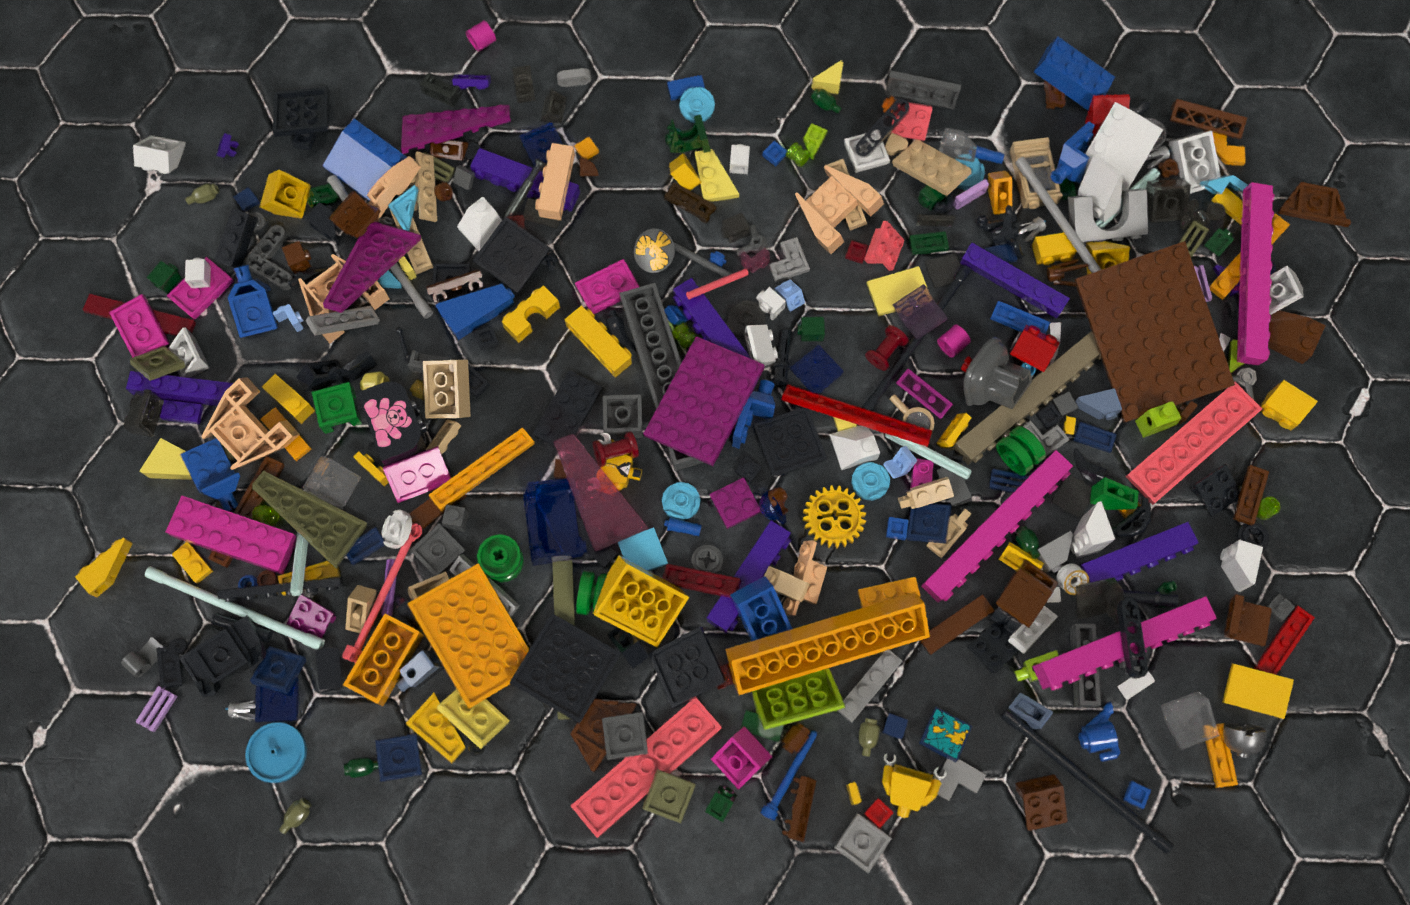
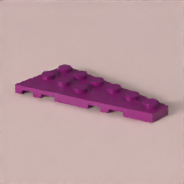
M497 105L494 107L403 116L402 154L409 153L408 149L417 147L418 150L425 148L424 145L431 142L438 144L461 137L464 132L470 130L472 133L479 131L478 128L483 126L493 127L510 122L509 105Z
M377 222L371 223L367 227L366 233L359 237L323 302L324 308L340 313L345 311L421 240V235Z

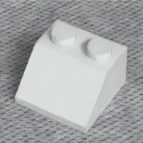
M149 136L133 145L134 166L142 167L143 170H158L162 174H168L178 168L185 148V142Z
M767 325L746 326L744 336L751 359L764 364V366L774 364L778 355L776 348H772L771 344L773 340L772 330H768Z
M1238 540L1222 550L1220 556L1222 560L1221 567L1236 591L1241 592L1255 584L1263 547Z

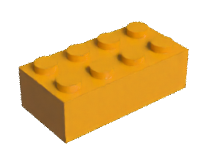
M385 613L343 685L384 706L396 682L401 677L400 670L410 661L424 635L420 631Z

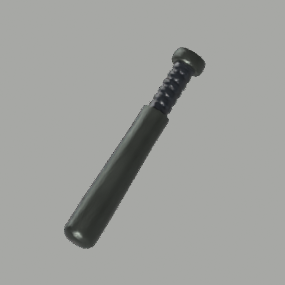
M538 158L535 160V166L529 176L525 178L501 220L505 216L512 221L514 220L534 184L533 181L541 168L545 167L546 163Z

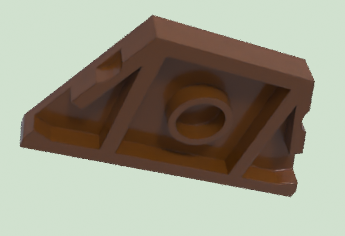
M1305 182L1299 183L1278 211V214L1347 228L1351 225L1350 219H1347L1345 216V206L1340 200V194L1337 189Z
M595 699L580 724L577 723L570 733L592 772L595 773L606 756L602 718L632 714L637 707L635 703Z

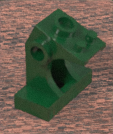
M701 114L694 116V126L685 131L676 128L673 119L671 120L670 125H667L669 133L665 137L666 145H669L670 152L684 153L701 147L704 153L711 151Z

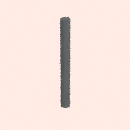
M674 242L675 251L723 277L733 274Z

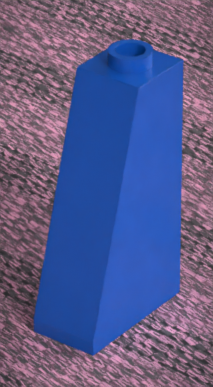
M499 284L436 304V308L456 338L460 340L514 306L512 298L515 296L510 288L506 289L503 284Z

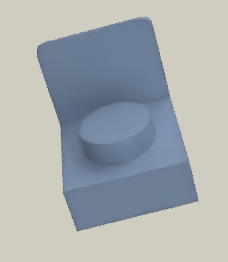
M1021 692L1008 707L1017 716L1027 721L1032 729H1041L1053 714L1051 710Z

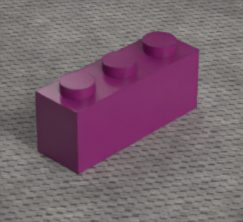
M907 369L896 382V384L940 419L954 405L910 369Z

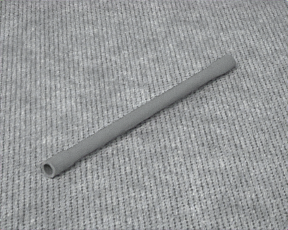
M1025 157L1019 158L1015 162L1016 166L1029 181L1085 264L1089 265V270L1092 273L1100 271L1101 268L1041 184Z
M336 175L330 176L327 182L331 184L336 194L344 201L349 194ZM398 263L394 264L390 268L411 297L421 315L425 319L429 318L433 314L432 309L418 293Z

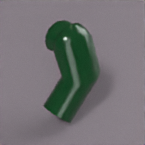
M1165 581L1156 591L1160 592V594L1170 595L1172 591L1177 589V585L1174 581ZM1158 606V608H1167V606Z

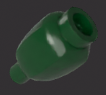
M815 89L810 97L813 99L814 104L823 110H833L837 114L841 110V107L836 104L835 98L824 89Z
M1020 526L1016 530L1018 545L1022 550L1030 553L1033 559L1040 556L1037 550L1039 541L1036 534L1027 526Z
M366 757L351 759L348 763L344 764V774L351 778L370 775L374 769H379L378 761H373Z

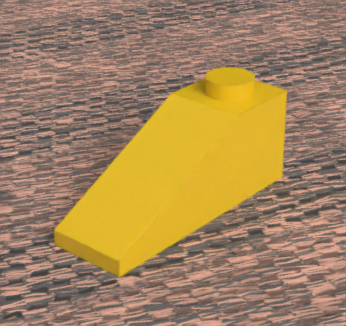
M276 374L262 386L270 396L301 424L315 411L305 399Z

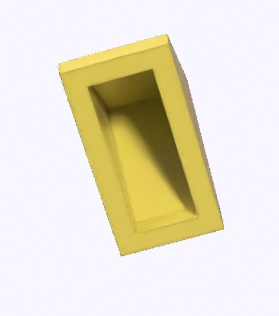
M839 61L814 77L811 88L814 91L815 89H824L829 93L838 94L843 62Z

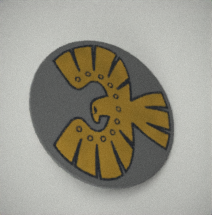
M654 228L648 229L637 238L634 246V257L637 264L643 270L650 273H658L668 268L673 261L675 254L674 242L665 231Z

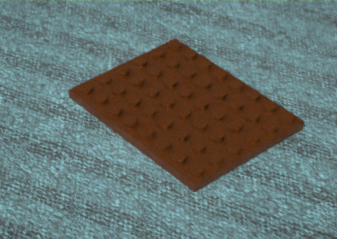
M1185 241L1074 279L1111 388H1115L1122 407L1120 414L1123 422L1137 419L1148 410L1171 401L1178 405L1235 385Z

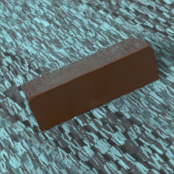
M454 140L438 144L431 142L430 155L463 161L468 148V142Z

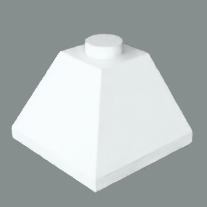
M481 197L468 207L457 228L480 251L502 220L495 209L484 197Z
M1288 266L1270 275L1272 285L1270 287L1271 304L1269 306V314L1271 315L1303 297V287L1296 273Z
M860 425L829 434L841 470L877 460L880 455L875 437L867 427Z

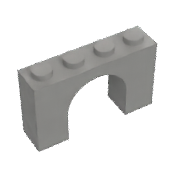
M1146 189L1122 190V216L1118 223L1109 229H1100L1096 225L1093 218L1092 196L1068 197L1069 224L1084 245L1088 241L1100 242L1106 241V239L1121 241L1124 240V237L1130 236V239L1141 238V235L1148 234Z

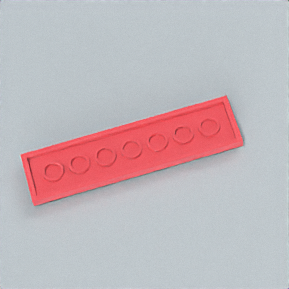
M1234 382V386L1228 387L1126 476L1141 494L1149 499L1152 505L1262 410L1236 382Z
M697 698L692 699L646 739L648 754L626 757L575 801L571 807L596 838L600 837L648 794L657 769L671 774L719 732L722 727Z

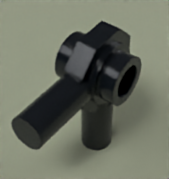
M396 595L394 601L398 604L396 608L401 617L406 616L412 628H419L417 620L407 605L412 600H405L400 595Z

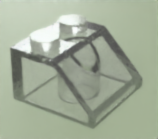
M321 456L301 490L343 510L361 477L331 458Z
M1195 692L1161 705L1165 722L1181 750L1219 736L1209 699L1200 692Z

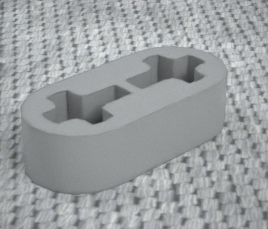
M585 68L565 70L557 74V82L561 87L585 85L591 81L590 71Z

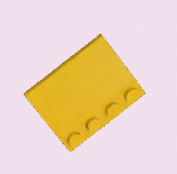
M619 555L607 574L593 614L658 647L689 599V596L681 588Z

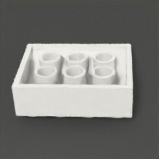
M1115 102L1086 152V155L1090 157L1086 171L1092 157L1096 154L1123 173L1122 190H1128L1163 129Z

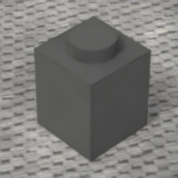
M446 505L442 524L446 529L465 532L469 513L466 508Z

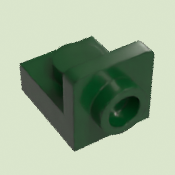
M329 183L310 188L307 201L309 206L314 209L319 202L327 205L338 202L339 197Z
M1219 228L1204 247L1219 257L1234 240L1232 238L1233 234L1225 228L1223 230Z
M719 785L705 812L723 823L737 794L731 788Z

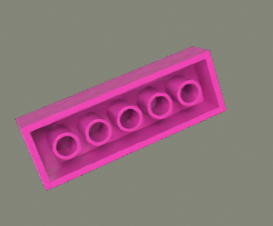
M181 496L166 529V533L174 538L282 575L296 546V536L293 533L185 496Z

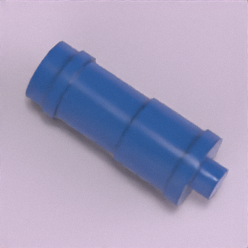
M978 145L971 148L969 152L972 154V157L995 162L996 164H1002L1005 155L1004 153L989 150Z
M670 517L669 521L665 520L664 526L668 527L667 531L686 533L693 536L700 535L702 526L698 523H690Z

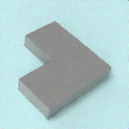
M798 238L780 242V248L785 259L769 264L775 283L809 272L810 267Z
M1031 420L1022 426L1033 433L1040 441L1046 452V457L1070 440L1058 425L1042 435Z
M946 759L938 776H943L945 770L947 775L940 781L942 784L937 795L949 801L958 784L977 793L986 775L959 759L956 763Z

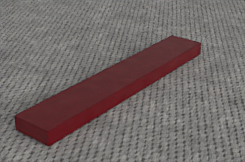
M89 294L83 311L88 314L112 319L109 312L125 303ZM152 310L164 333L177 336L182 328H187L192 334L196 324L194 320Z

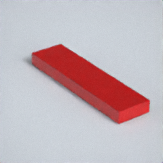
M1295 606L1254 669L1277 675L1315 617L1300 606Z

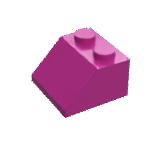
M744 726L728 740L711 760L739 790L772 756Z

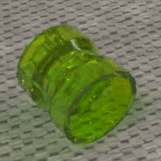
M797 142L786 153V157L794 160L799 168L811 156V153L803 150Z
M686 323L678 325L672 332L673 338L680 342V346L683 349L691 346L697 337L694 332H690Z
M1271 496L1262 499L1257 517L1267 520L1276 515L1281 507L1279 501Z
M258 505L252 512V518L255 521L273 526L279 520V513L271 506Z

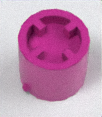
M484 20L466 31L470 43L478 52L496 41L493 30Z
M953 325L938 338L937 342L941 350L953 358L968 346L971 340L962 327Z

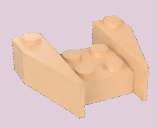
M825 165L824 169L830 178L806 201L798 193L795 195L818 243L829 254H832L844 243L841 234L834 228L858 205L869 216H872L884 202L882 196L868 183Z
M334 254L331 257L335 264L307 285L301 278L298 279L310 316L337 312L326 309L323 306L326 296L346 262ZM377 281L362 294L374 310L389 300L385 290ZM338 331L322 335L330 344L345 332Z
M248 377L239 378L225 391L201 436L203 439L215 436L235 457L237 462L230 467L232 470L287 447L300 435L287 420L277 423L268 431L247 409L246 405L261 392Z

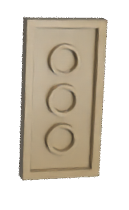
M918 139L892 161L894 167L946 196L971 174V168Z

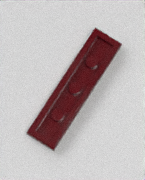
M666 564L662 579L680 588L731 598L730 594L739 590L741 584L740 578L672 564Z

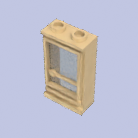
M1049 137L1013 142L1010 155L1022 207L1035 209L1045 205L1016 166L1015 162L1021 157H1025L1055 204H1058L1063 195L1059 184L1054 183L1050 177L1051 172L1055 170L1049 145Z

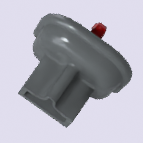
M997 337L990 338L973 360L970 356L966 357L965 363L961 367V370L965 372L963 391L968 406L973 404L983 405L988 401H993L1013 409L1032 383L1031 371L1010 363L1008 350L1002 344L1001 339Z

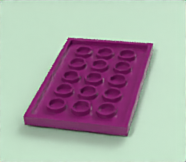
M696 337L644 431V436L713 466L765 368L764 364Z

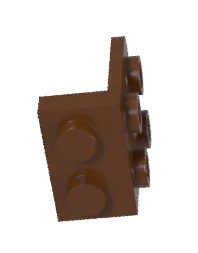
M352 191L329 219L343 233L358 238L363 236L367 231V227L378 219L381 210L368 205L356 192Z

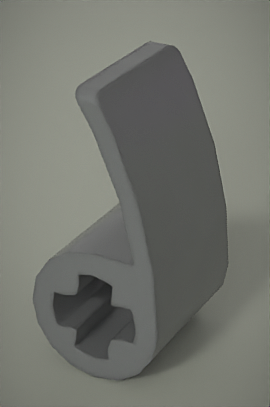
M151 637L138 653L132 651L126 655L121 665L134 677L139 678L158 661L156 648L163 646Z

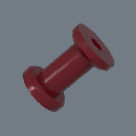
M892 325L886 327V338L875 351L868 350L865 354L866 359L882 371L888 369L889 363L887 359L898 345L905 346L909 342L905 333Z
M631 431L626 432L624 439L602 444L599 440L593 441V451L599 467H604L607 459L629 454L632 458H637L639 455L638 445Z

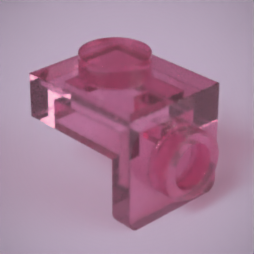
M764 248L753 258H750L746 252L741 253V264L745 269H749L754 273L759 268L762 269L767 266L770 252Z

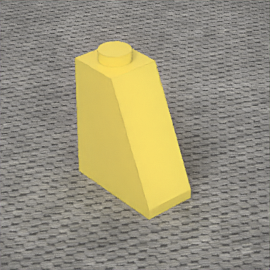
M161 438L140 469V472L149 478L192 480L180 456L181 453L186 451Z

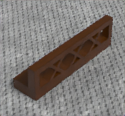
M1176 99L1172 103V114L1169 120L1240 140L1247 117ZM1177 112L1188 115L1184 119L1176 118L1175 116ZM1192 116L1204 118L1205 122L1201 124L1196 123ZM1210 121L1222 123L1223 126L1214 128ZM1228 125L1239 128L1238 134L1231 132Z

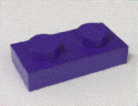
M455 74L452 82L453 86H459L461 89L469 88V86H475L476 89H486L491 83V75Z
M164 400L160 418L167 421L200 425L204 406L201 404Z

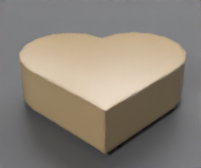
M891 133L885 145L887 154L892 156L897 154V152L902 153L908 147V141Z

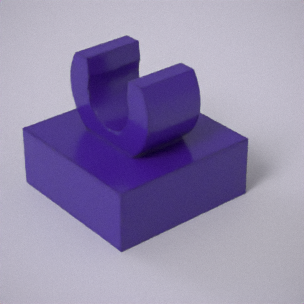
M224 133L216 156L224 158L226 153L232 157L236 155V151L231 150L230 147L237 148L238 143L230 141L231 135Z

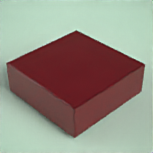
M851 240L845 259L863 264L869 246Z

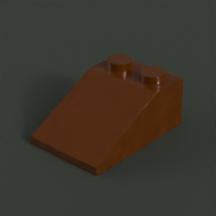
M1277 311L1271 314L1269 322L1270 339L1268 341V348L1303 364L1312 357L1326 325L1306 316Z

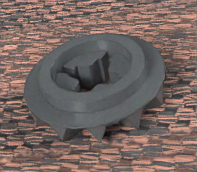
M712 545L700 546L692 555V566L696 570L717 573L722 567L723 556L719 549ZM709 553L710 560H713V563H709L707 568H705V562L702 559H705Z

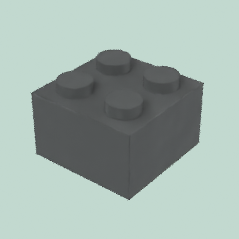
M641 394L603 396V433H608L611 439H624L626 432L631 431L635 438H643Z

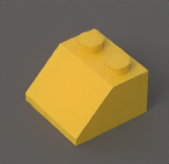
M277 170L268 175L260 207L275 215L303 218L311 185L281 170Z
M1283 380L1267 394L1260 407L1264 416L1272 418L1281 427L1292 430L1301 423L1318 401Z

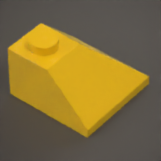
M1106 241L1086 243L1087 250L1101 270L1129 261V246ZM1086 267L1087 274H1091L1092 272Z

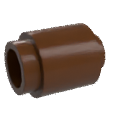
M797 722L795 726L792 725L782 739L784 744L782 747L790 754H793V752L799 753L808 740L810 731Z

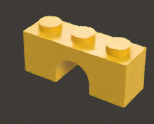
M544 285L540 289H535L526 301H521L513 312H509L504 316L502 320L504 329L520 343L532 332L531 324L527 321V318L533 313H539L546 319L549 318L560 308L559 300Z

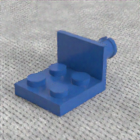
M1091 122L1086 123L1064 143L1057 168L1050 175L1054 183L1061 184L1066 178L1077 183L1082 181L1090 159L1085 153L1090 147L1088 144L1094 135L1092 132L1095 125Z
M249 265L234 268L238 283L234 284L228 296V301L240 338L277 329V322L267 293L271 290L270 286L257 278L253 279Z
M761 380L758 391L751 393L739 416L733 434L732 447L740 449L741 443L745 444L749 428L747 426H751L753 415L764 419L774 417L775 403L771 394L775 384L771 381Z
M217 438L180 454L199 493L213 499H218L225 511L232 510L231 508L238 506L233 492L236 490L240 475L230 468L231 464Z

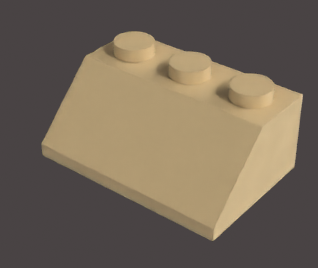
M468 360L423 361L425 418L471 417Z

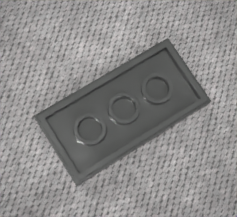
M890 71L885 95L954 109L961 85Z

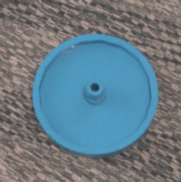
M275 722L264 725L251 736L247 744L245 753L246 763L251 773L262 781L269 783L285 782L294 777L305 763L307 756L305 739L299 730L289 724Z

